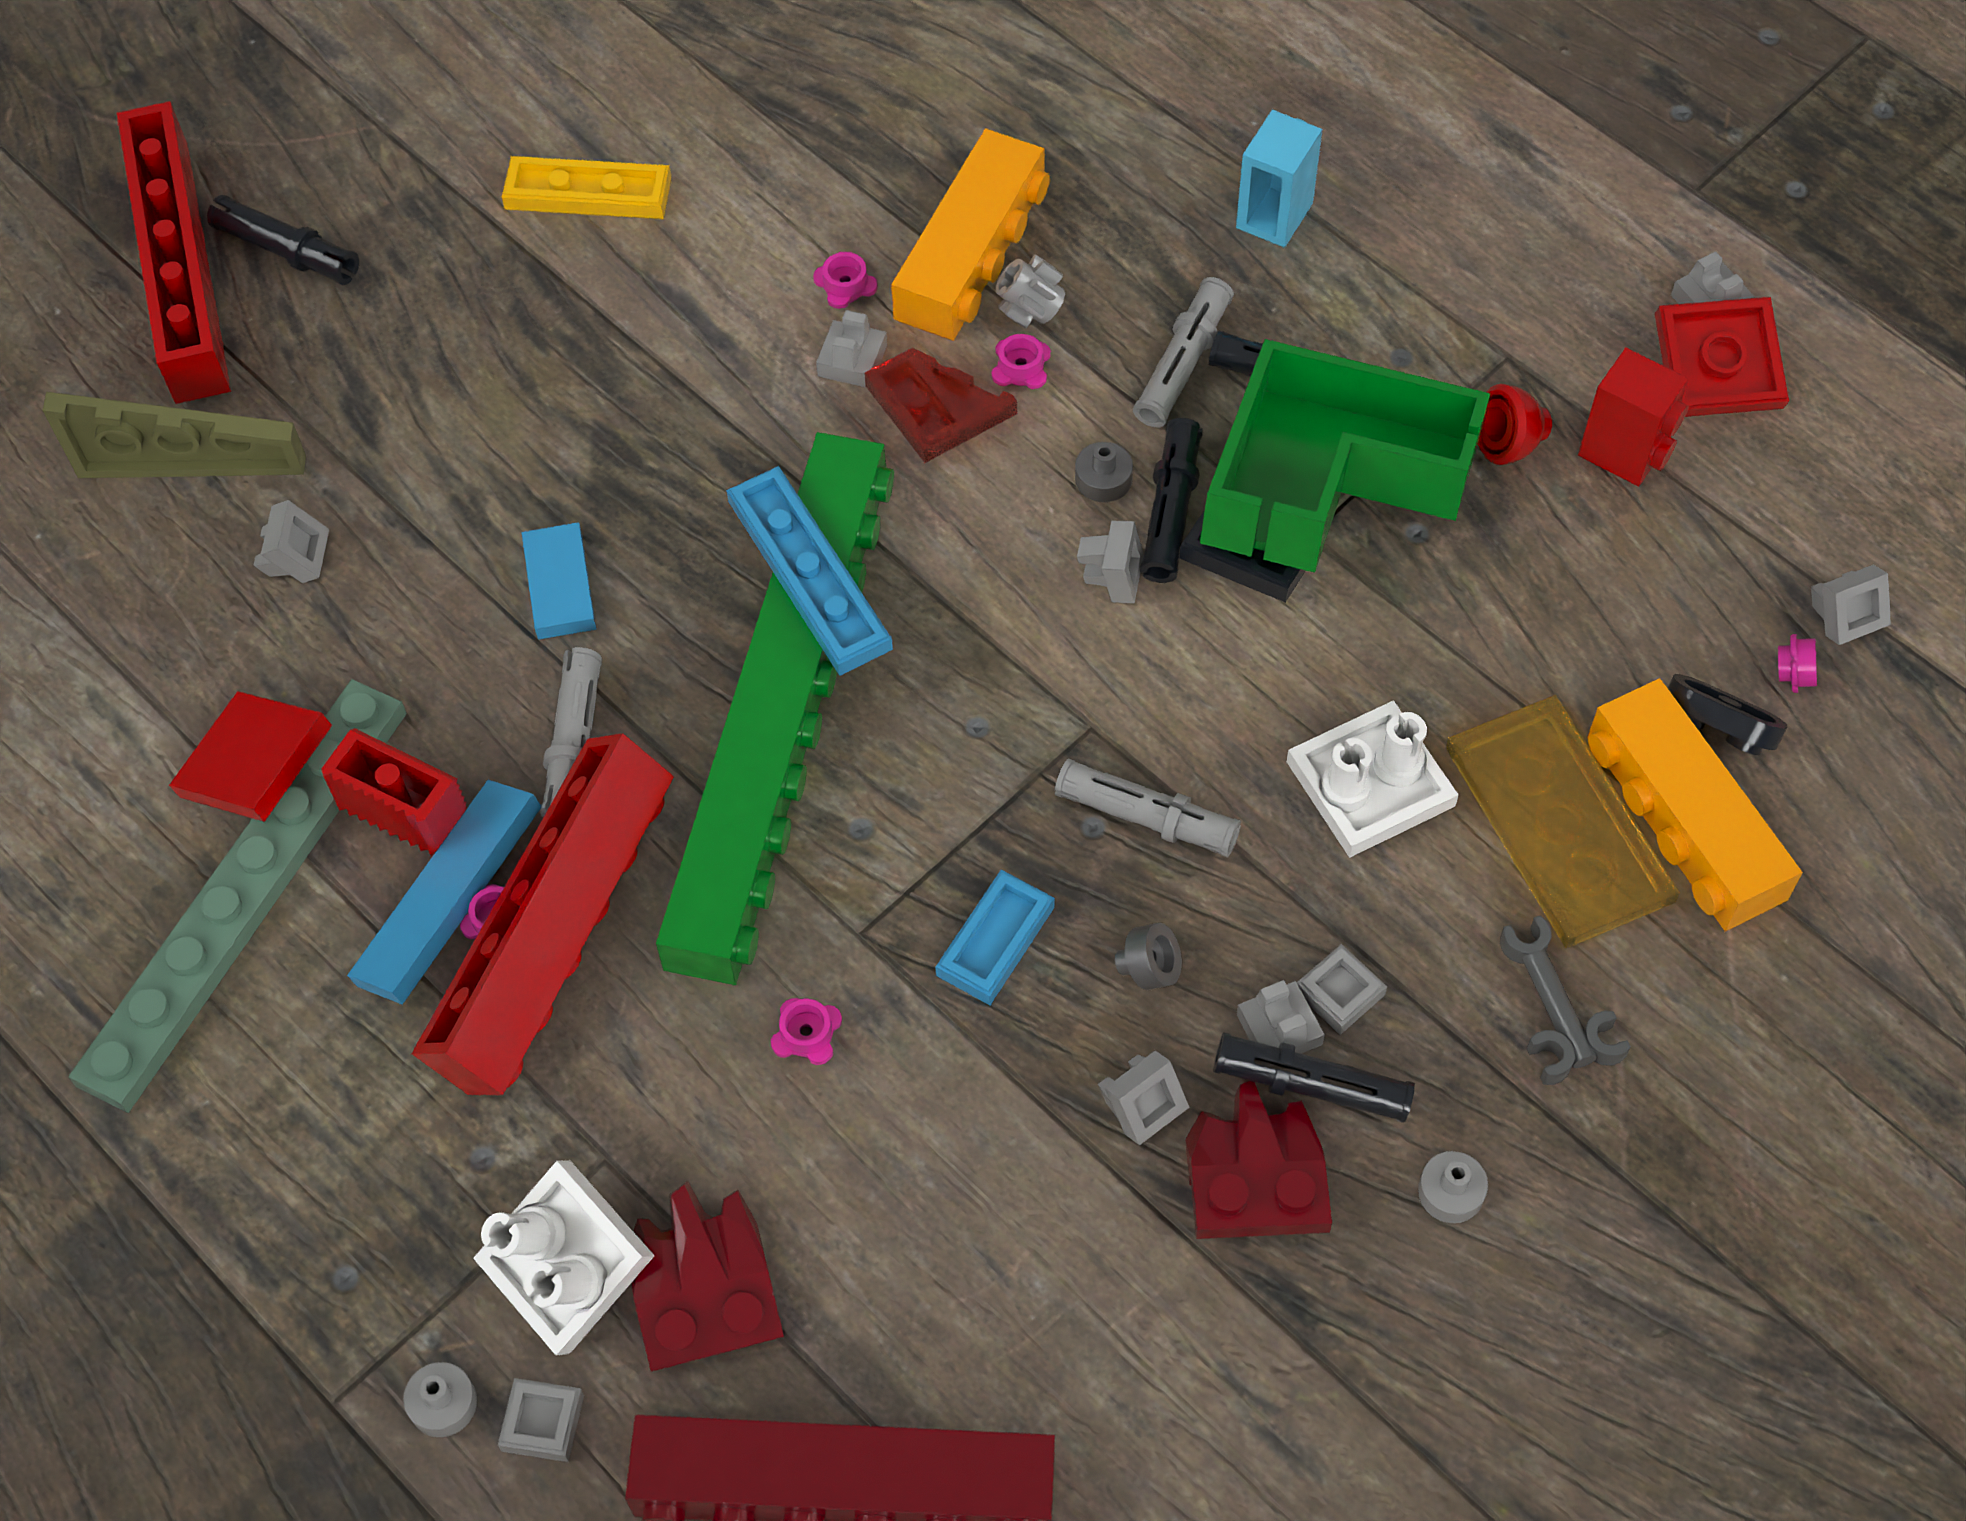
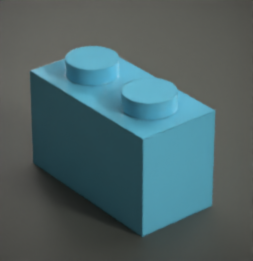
M1275 110L1270 112L1243 153L1236 221L1237 229L1281 247H1286L1313 204L1322 137L1321 128Z

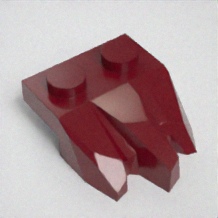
M1248 1081L1240 1084L1235 1094L1233 1120H1226L1204 1111L1200 1112L1185 1139L1189 1185L1192 1188L1196 1239L1330 1233L1332 1216L1323 1147L1302 1100L1288 1103L1284 1113L1268 1116L1255 1082Z
M687 1181L669 1194L672 1228L661 1230L651 1220L637 1218L633 1232L654 1254L652 1260L631 1283L651 1372L784 1337L758 1225L739 1190L724 1197L721 1214L712 1217L705 1213Z

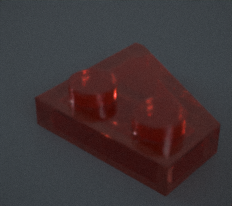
M910 348L864 372L865 386L924 463L1017 415V400L1012 394L1003 391L998 397L974 385V376L955 367H944L935 358L914 348Z

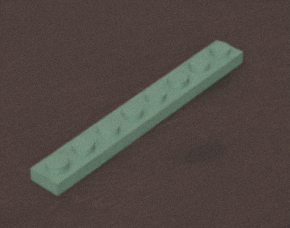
M353 679L350 680L325 715L332 724V727L265 822L251 819L70 1073L68 1078L77 1088L126 1113L130 1112L339 812L337 804L323 777L321 768L351 729L356 728L387 743L407 714L402 701Z

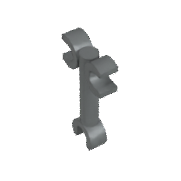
M1541 915L1534 917L1530 927L1531 933L1536 940L1533 943L1520 941L1516 937L1512 926H1505L1500 937V947L1510 960L1525 965L1555 1030L1537 1032L1530 1038L1526 1048L1529 1055L1537 1054L1541 1051H1550L1559 1059L1557 1064H1551L1543 1069L1540 1077L1544 1085H1554L1562 1082L1568 1076L1572 1066L1573 1068H1581L1592 1062L1612 1066L1623 1061L1631 1048L1628 1040L1609 1045L1602 1042L1598 1037V1033L1612 1029L1617 1018L1614 1011H1602L1594 1014L1589 1019L1584 1030L1546 951L1551 940V927L1548 921Z

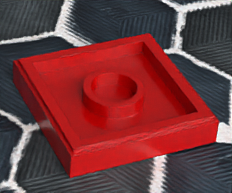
M1771 297L1661 305L1655 312V320L1663 366L1689 378L1681 401L1689 405L1685 417L1785 408L1789 402Z
M237 691L169 786L180 798L265 822L326 736L332 724L322 712Z

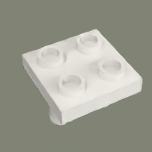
M1394 700L1288 750L1287 764L1349 858L1454 808L1457 803L1458 793L1423 744L1427 734L1424 720L1412 712L1402 713Z
M556 1161L512 1214L500 1212L486 1219L481 1231L484 1246L473 1259L554 1354L564 1355L570 1354L652 1260L654 1254L571 1161Z

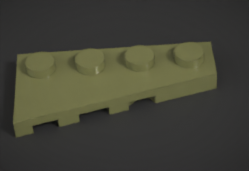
M46 392L42 411L78 478L304 475L306 454L292 422Z

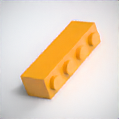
M986 128L984 129L891 284L894 320L954 341L964 322L971 323L975 319L980 308L982 291L988 282L994 283L998 279L1003 268L1007 248L1011 242L1016 244L1020 241L1026 228L1029 210L1033 203L1041 204L1047 193L1050 175L1044 172V148Z
M1659 678L1599 706L1587 736L1590 751L1597 763L1603 768H1609L1620 783L1624 799L1631 811L1637 816H1643L1657 836L1659 849L1665 859L1672 865H1678L1691 883L1692 892L1699 907L1706 914L1713 915L1726 932L1788 901L1803 872L1663 681Z

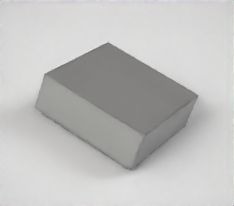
M1342 944L1297 982L1308 1005L1339 1035L1385 996L1387 986Z
M514 1378L498 1442L500 1450L507 1453L569 1462L584 1399L581 1388Z

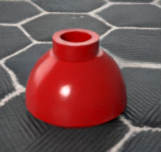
M1497 384L1486 391L1490 393L1478 446L1488 461L1496 465L1517 462L1535 450L1540 441L1548 438L1552 430L1551 414L1545 407H1541L1529 392L1517 386Z

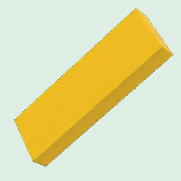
M511 156L502 193V201L505 210L664 219L671 183L670 166Z

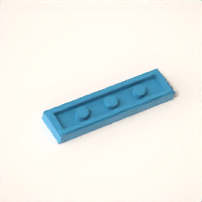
M779 466L726 490L729 504L839 676L893 650L891 636Z
M486 781L347 976L358 988L403 1005L468 913L472 898L487 886L541 809L542 805L534 794L495 781Z

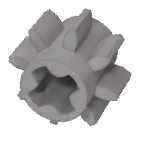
M1036 254L1033 255L1029 264L1021 259H1015L1004 269L998 279L996 293L1004 298L998 305V309L1024 328L1029 326L1032 318L1040 324L1047 323L1056 315L1065 298V290L1058 285L1063 274Z

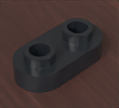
M1674 674L1669 683L1668 690L1697 729H1703L1704 725L1708 724L1728 734L1726 741L1729 744L1753 755H1760L1762 749L1776 750L1788 726L1772 713L1689 676Z

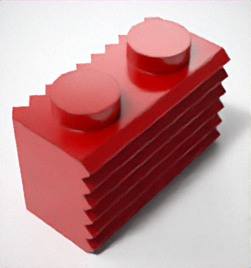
M356 728L349 730L321 768L323 777L339 811L347 809L349 816L357 814L359 821L367 819L370 826L377 824L380 831L387 829L390 836L398 835L400 841L408 840L410 846L418 845L420 851L428 850L431 857L468 808L466 807L467 802L463 801L465 796L461 795L462 790L459 789L458 778Z

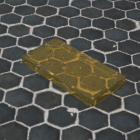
M1556 695L1448 737L1446 750L1565 949L1676 903L1680 894L1679 890Z

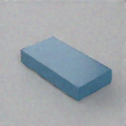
M579 522L521 532L534 627L538 640L596 630L584 543Z
M1000 870L936 965V976L982 1002L991 1005L1055 908V898Z

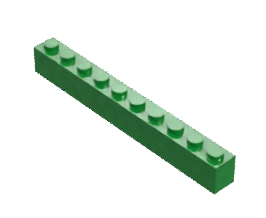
M817 432L797 494L860 591L863 592L866 564L862 563L866 549L874 550L880 531V516L876 515L880 502L888 503L894 483V469L886 468L885 446L882 443ZM772 573L656 941L663 971L731 985L737 984L742 964L751 965L754 960L759 939V929L754 927L759 908L768 909L771 903L775 886V873L770 872L775 854L783 855L787 849L791 832V819L786 818L791 800L800 801L803 795L807 767L802 765L806 749H815L818 744L822 727V714L817 713L822 697H831L837 676V671L774 573Z

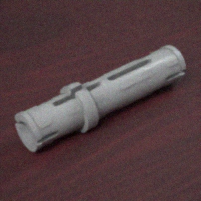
M1214 277L1203 279L1187 312L1180 313L1173 324L1174 336L1157 364L1140 399L1137 400L1133 408L1134 415L1142 423L1156 428L1163 427L1166 424L1168 415L1188 382L1202 352L1212 347L1218 332L1216 326L1234 296L1232 288L1221 279ZM1198 323H1199V326H1198V328H1197V330H1196L1194 336L1192 337V334H1193V332L1195 331V329H1196V327H1197V325H1198ZM1176 364H1178L1177 367H1176V369H1175V371H1174V373L1172 374V376H1171V378H1170L1168 384H1166V382H1167V380L1169 379V377H1170V375H1171L1173 369L1175 368Z
M575 647L572 648V652L567 650L563 655L562 679L556 707L553 740L551 747L546 749L543 759V766L547 770V781L540 811L542 817L546 814L586 740L590 738L597 696V684L602 665L601 655L592 649Z
M1067 759L1063 764L1055 785V796L1064 797L1110 815L1151 828L1161 833V839L1171 843H1175L1180 839L1221 854V856L1226 858L1230 856L1241 828V820L1191 804V797L1177 793L1175 797L1159 793L1128 780L1092 769L1072 759Z

